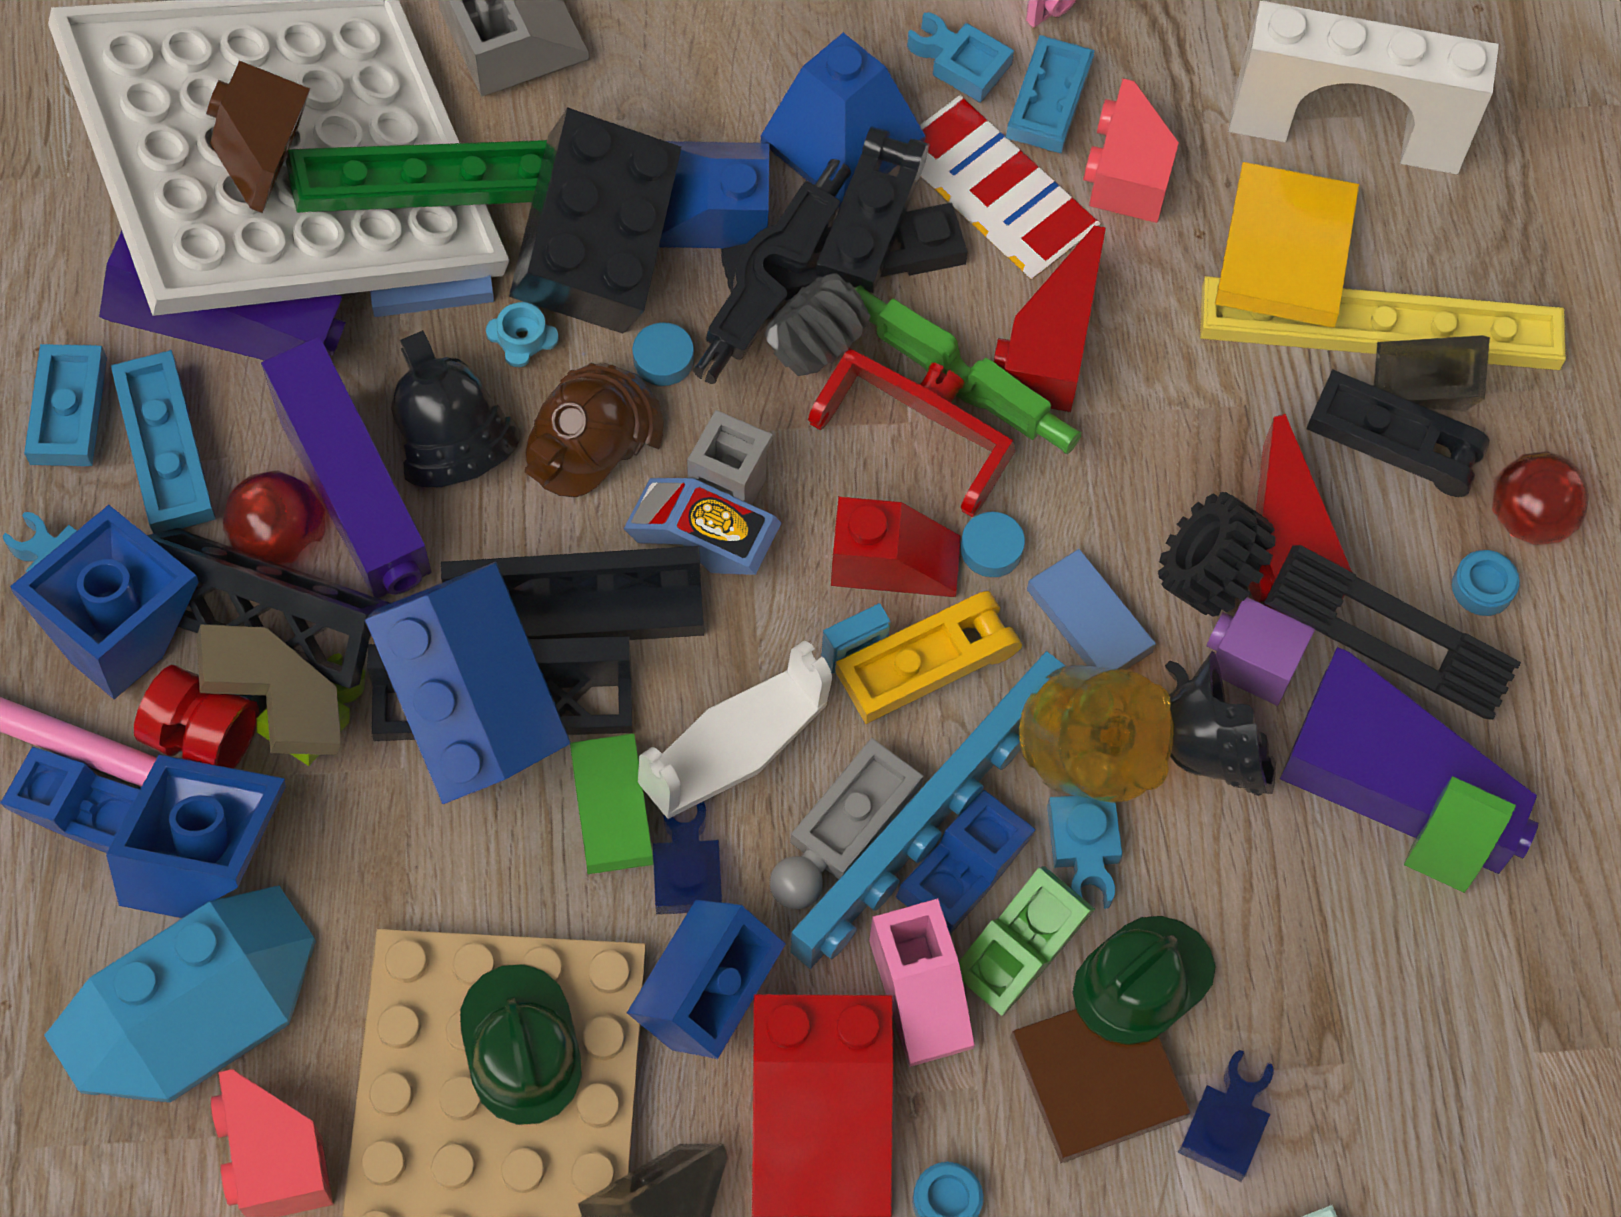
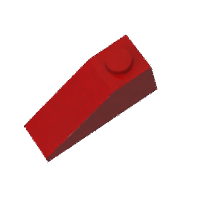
M1094 225L1014 317L1010 340L998 338L993 362L1019 382L1048 400L1051 404V409L1071 412L1105 236V227Z
M1286 414L1275 416L1263 445L1256 512L1273 524L1275 530L1271 534L1276 537L1274 547L1266 550L1273 555L1270 564L1261 565L1259 572L1264 576L1259 584L1252 581L1248 586L1252 597L1259 603L1265 602L1293 545H1301L1352 572ZM1264 603L1265 606L1274 609L1273 607Z

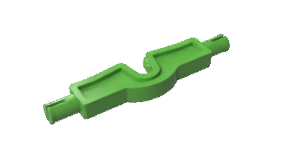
M863 286L855 288L871 315L869 322L876 326V334L880 339L921 365L927 372L930 364L934 362L944 366L943 373L947 374L951 370L964 380L965 384L962 389H959L956 397L970 405L988 410L1029 439L1034 440L1037 435H1040L1061 449L1065 454H1069L1075 448L1082 432L1074 429L1050 413L1051 404L1048 400L1019 382L988 358H984L982 361L978 360L972 368L969 367L962 360L958 341L951 333L921 317L895 299H891L886 304L865 290Z

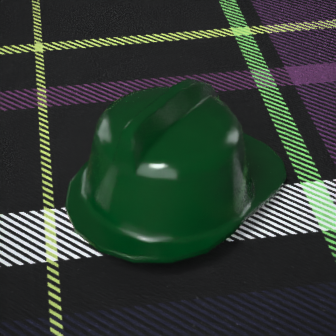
M1164 916L1140 917L1124 925L1087 956L1077 970L1072 991L1076 1011L1091 1031L1107 1041L1125 1045L1149 1042L1166 1032L1176 1021L1198 1004L1212 987L1216 965L1211 948L1197 931L1182 921Z
M503 965L483 974L468 989L460 1008V1030L472 1084L480 1102L497 1118L516 1125L540 1124L559 1115L574 1099L581 1081V1055L569 1004L560 985L545 971L528 965Z

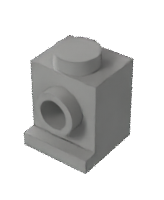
M715 410L687 459L688 478L699 480L752 505L766 481L767 449L772 442L773 434Z

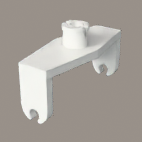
M802 641L791 649L787 671L709 708L663 753L651 747L639 756L638 784L667 819L759 774L827 706L832 682L831 670L823 657L818 660L814 658L812 651L815 648L811 643Z

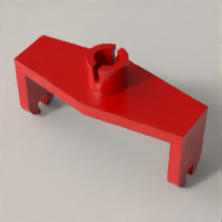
M849 348L813 404L808 416L810 425L822 430L831 420L855 379L859 376L930 420L991 451L968 489L960 507L962 512L973 518L983 506L1016 450L1013 440L952 404L953 399L959 389H962L965 382L951 370L947 374L943 373L944 366L932 362L928 367L927 374L919 385Z

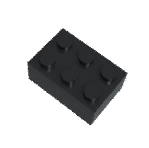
M567 107L548 135L509 297L623 334L645 310L682 147Z

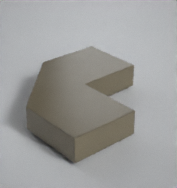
M200 625L197 634L200 693L266 696L271 753L337 755L341 746L337 688L332 682L266 627Z

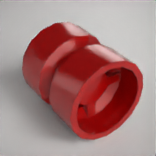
M171 664L162 669L145 692L135 717L134 736L138 742L168 756H175L182 751V758L184 760L234 769L241 761L255 734L259 706L256 701L243 695L200 693L199 675L178 665Z

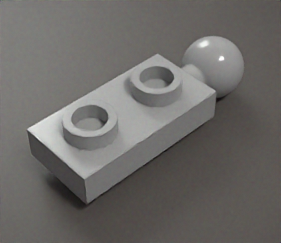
M871 738L791 833L790 843L802 851L803 854L801 856L785 858L774 867L770 876V890L776 901L789 909H803L813 904L822 891L823 880L821 873L824 869L840 879L922 786L923 775Z

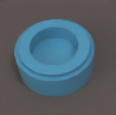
M666 322L655 323L642 329L633 343V363L636 372L646 382L658 386H669L682 381L690 373L694 363L693 342L689 334L683 328Z
M985 512L975 516L967 523L962 535L961 555L965 564L973 572L985 577H1001L1009 574L1018 566L1023 555L1025 545L1023 530L1012 517L1000 512Z
M1491 550L1475 551L1468 554L1460 562L1452 578V591L1458 603L1467 611L1481 616L1496 615L1510 605L1518 592L1520 584L1519 574L1514 564L1504 555Z
M941 1162L927 1168L918 1178L912 1197V1205L916 1217H978L983 1204V1191L978 1178L967 1167L954 1162Z

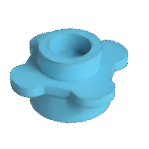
M526 302L508 305L499 313L497 319H492L486 326L488 340L500 345L505 352L506 362L513 367L526 366L531 356L542 349H553L559 339L557 329L545 324L544 315L539 307ZM526 331L528 335L520 338L517 336V333Z

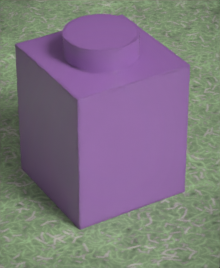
M1247 597L1241 602L1234 617L1222 612L1206 646L1217 651L1216 657L1222 680L1278 706L1315 629Z

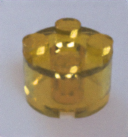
M1069 665L1056 669L1045 677L1050 679L1037 694L1031 693L1023 707L1020 719V747L1028 766L1035 768L1040 777L1045 781L1043 783L1050 789L1059 793L1116 803L1136 798L1147 790L1157 789L1164 783L1168 775V761L1174 735L1170 712V696L1161 685L1154 684L1141 674L1129 670Z

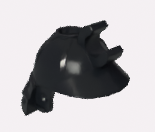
M423 330L401 339L400 342L403 347L401 352L410 370L397 382L391 410L394 420L406 440L404 445L406 460L403 461L405 480L421 487H445L476 479L507 460L518 445L520 430L510 416L506 417L499 405L494 406L490 395L474 371L458 358H435Z
M1211 651L1192 680H1190L1186 670L1179 663L1169 661L1165 668L1169 675L1177 681V687L1174 692L1165 696L1159 695L1147 684L1141 689L1149 706L1156 712L1164 714L1161 718V740L1164 752H1168L1175 764L1188 773L1225 780L1228 785L1245 788L1248 793L1260 796L1263 793L1273 794L1276 761L1273 756H1269L1267 736L1260 732L1255 723L1254 710L1249 705L1225 702L1222 675L1215 652Z

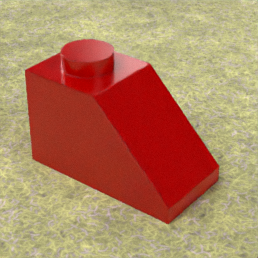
M838 496L831 586L956 598L961 536L902 502Z

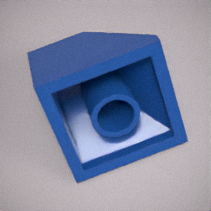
M843 32L802 66L760 135V142L769 143V150L805 180L814 185L825 170L830 159L840 161L836 174L843 163L846 164L851 170V175L846 179L835 196L840 201V208L861 157L863 145L871 126L890 131L889 138L908 143L911 138L924 142L925 134L886 66ZM882 161L878 171L888 174L898 165Z
M667 141L682 148L659 247L727 248L747 244L757 233L768 227L769 143Z
M107 505L14 582L10 588L16 598L69 662L115 700L163 658L198 585V579L181 562L113 507Z
M158 755L106 853L119 906L184 918L207 902L217 900L237 889L286 788L285 778Z

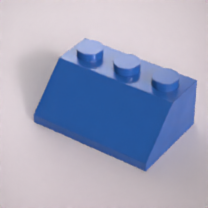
M497 562L375 609L365 619L442 804L504 781L571 743Z

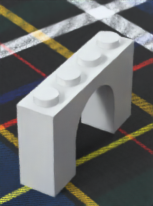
M1260 0L1236 84L1228 132L1286 142L1296 108L1306 95L1316 89L1334 84L1352 83L1369 85L1392 93L1410 108L1406 118L1400 164L1458 175L1493 93L1499 44Z

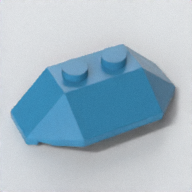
M279 885L209 901L89 977L44 1036L81 1094H103L128 1099L171 1103L290 1025L303 984L308 960L312 956L316 940Z

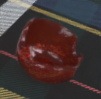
M1548 451L1522 454L1502 469L1493 481L1495 485L1492 512L1498 516V519L1511 536L1534 546L1563 541L1581 527L1586 517L1589 500L1587 482L1581 470L1566 457Z
M278 470L257 473L244 479L230 493L224 511L223 531L232 548L278 564L293 563L307 545L322 540L325 533L326 509L315 491L304 481Z

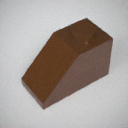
M239 60L230 83L218 80L206 112V115L216 118L210 144L250 209L263 213L287 157L288 149H290L298 131L310 88Z

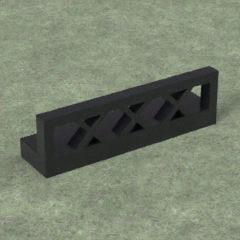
M178 528L147 535L197 576L198 582L204 584L199 588L198 586L196 587L188 603L193 612L185 610L178 627L197 634L201 624L264 627L258 616L273 608L284 613L295 634V637L285 642V644L330 682L347 688L360 685L371 636L365 619L375 609L388 605L390 602ZM215 589L228 593L239 614L238 618L228 624L215 620L204 599L205 595ZM250 600L259 603V605L253 607ZM306 620L316 624L309 628ZM327 628L349 635L343 666L326 660L314 637L315 635ZM298 645H301L304 652L296 650L294 648Z
M699 546L441 562L442 583L497 562L528 639L629 636V640L704 636Z
M629 636L529 639L550 693L558 701L555 705L568 735L633 733L632 668ZM368 644L367 670L373 686L371 729L373 740H415L408 721H387L388 693H395V690L376 645ZM618 686L619 714L591 715L577 701L591 687ZM573 687L568 693L561 689ZM569 710L574 716L562 715Z

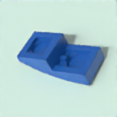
M32 746L0 804L7 810L44 828L107 853L140 789L97 776L85 763Z
M983 790L945 830L940 844L900 885L896 898L907 907L938 899L951 935L1001 877L1031 839L1036 829L986 790Z

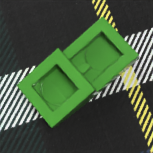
M627 734L571 742L570 749L587 873L595 874L654 865L643 788L638 784L639 761L635 735Z
M1452 776L1437 798L1427 823L1414 840L1404 865L1465 893L1495 847L1516 805Z
M1045 866L1039 867L1000 917L991 920L960 959L959 965L963 983L1001 1016L1005 1015L1094 912L1095 908Z

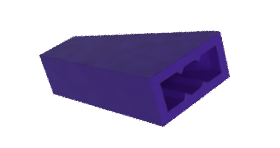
M122 230L106 264L99 312L100 318L265 361L318 336L322 340L328 354L333 356L346 322L335 318L342 299L340 295L152 316Z
M318 336L261 362L280 424L372 596L380 598L388 593L397 595L414 588L422 580V577L432 573L425 544L320 337Z
M1337 647L1322 677L1280 780L1417 838L1427 823L1437 798L1453 776L1516 805L1509 822L1482 867L1499 874L1513 855L1523 859L1533 842L1539 824L1529 819L1537 795L1353 654Z

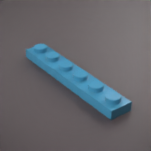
M1048 651L1038 659L791 932L790 953L811 969L824 954L828 958L833 959L845 948L857 929L852 923L867 906L876 911L888 900L900 881L895 876L910 858L919 863L931 852L942 835V832L937 829L952 811L959 816L975 800L984 788V785L979 781L994 765L998 769L1003 770L1015 758L1025 742V739L1020 735L1034 720L1043 725L1056 712L1065 698V693L1060 689L1066 665Z

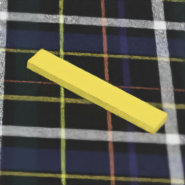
M1205 276L1202 285L1200 339L1560 370L1566 360L1564 308L1343 288L1339 315L1335 328L1216 305L1215 299L1220 278Z

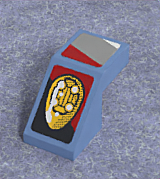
M650 478L624 530L637 543L682 544L684 547L699 546L700 563L710 573L756 575L781 522L774 515L694 478Z

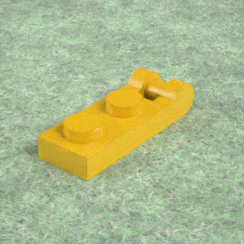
M990 591L975 594L836 661L835 672L865 724L988 664H999L1011 658L1023 646L1014 629L1012 627L1005 628L997 614L1000 611V606ZM976 628L981 639L970 644L962 630Z

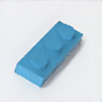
M172 350L111 365L143 502L153 534L216 520L177 363Z

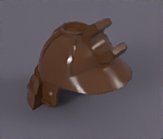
M590 363L577 370H570L543 403L536 420H534V427L528 437L526 446V462L528 465L525 467V473L536 480L544 489L559 496L579 497L586 495L601 484L619 461L629 460L633 455L636 456L645 443L656 449L660 448L664 420L659 401L638 374L618 368L615 365Z

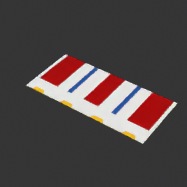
M961 95L920 125L925 134L924 142L929 144L928 155L920 176L947 202H952L953 207L1030 279H1033L1081 241L1094 225H1101L1099 221Z

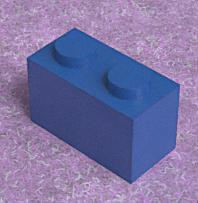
M695 900L627 1011V1014L672 1051L718 1059L753 1001L754 994H757L786 943L742 905Z

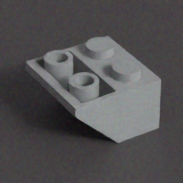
M438 0L439 9L481 97L589 59V52L563 0Z

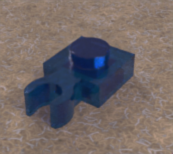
M704 801L696 805L697 815L692 821L687 823L679 822L674 817L667 819L663 814L665 830L671 836L673 842L653 843L656 915L688 913L695 900L722 903L719 840L699 841L700 835L706 827V806Z
M1242 1050L1235 1052L1225 1068V1093L1208 1085L1205 1087L1177 1152L1240 1182L1247 1174L1270 1117L1269 1113L1252 1106L1255 1098L1265 1091L1272 1080L1274 1072L1273 1065L1267 1063L1259 1081L1251 1083L1242 1079L1238 1073V1064L1244 1054Z

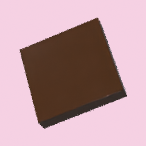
M1076 1009L1012 1031L1011 1040L1060 1163L1185 1120L1191 1113L1159 1036L1149 1042L1131 1045L1107 1041L1086 1026Z

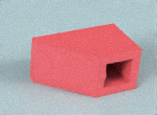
M1123 78L1117 101L1105 99L1097 133L1106 135L1103 148L1092 146L1087 161L1083 181L1094 183L1089 206L1158 223L1179 142L1135 81Z
M230 1069L218 1072L222 1095L211 1097V1110L218 1138L228 1136L232 1162L221 1164L222 1184L227 1204L229 1206L238 1204L239 1210L245 1217H282L334 1205L323 1138L314 1122L235 1070Z

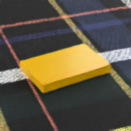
M1243 162L1215 304L1335 328L1339 315L1359 184Z

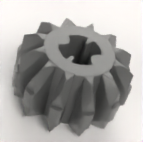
M837 273L830 274L825 277L816 278L809 286L802 287L793 298L787 300V303L774 314L773 320L767 325L765 331L766 341L775 351L773 354L785 367H789L797 376L818 373L826 364H833L840 354L848 351L849 346L862 336L863 329L868 325L871 315L854 287L850 283H846Z

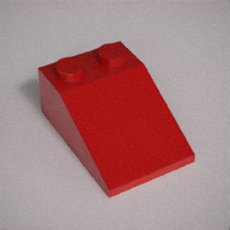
M754 994L752 1217H891L892 995Z

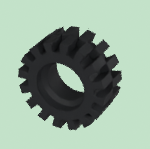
M1220 492L1219 496L1213 493L1206 496L1205 505L1197 502L1191 507L1192 516L1189 519L1183 516L1176 524L1181 529L1177 535H1169L1165 544L1171 547L1170 551L1161 553L1159 561L1164 565V567L1158 570L1159 579L1163 581L1161 583L1163 588L1206 616L1209 614L1212 617L1219 616L1221 609L1225 612L1234 609L1236 597L1244 601L1251 594L1247 587L1252 581L1259 584L1264 576L1259 572L1261 565H1269L1273 556L1266 550L1274 547L1276 537L1271 534L1275 530L1273 524L1227 492Z

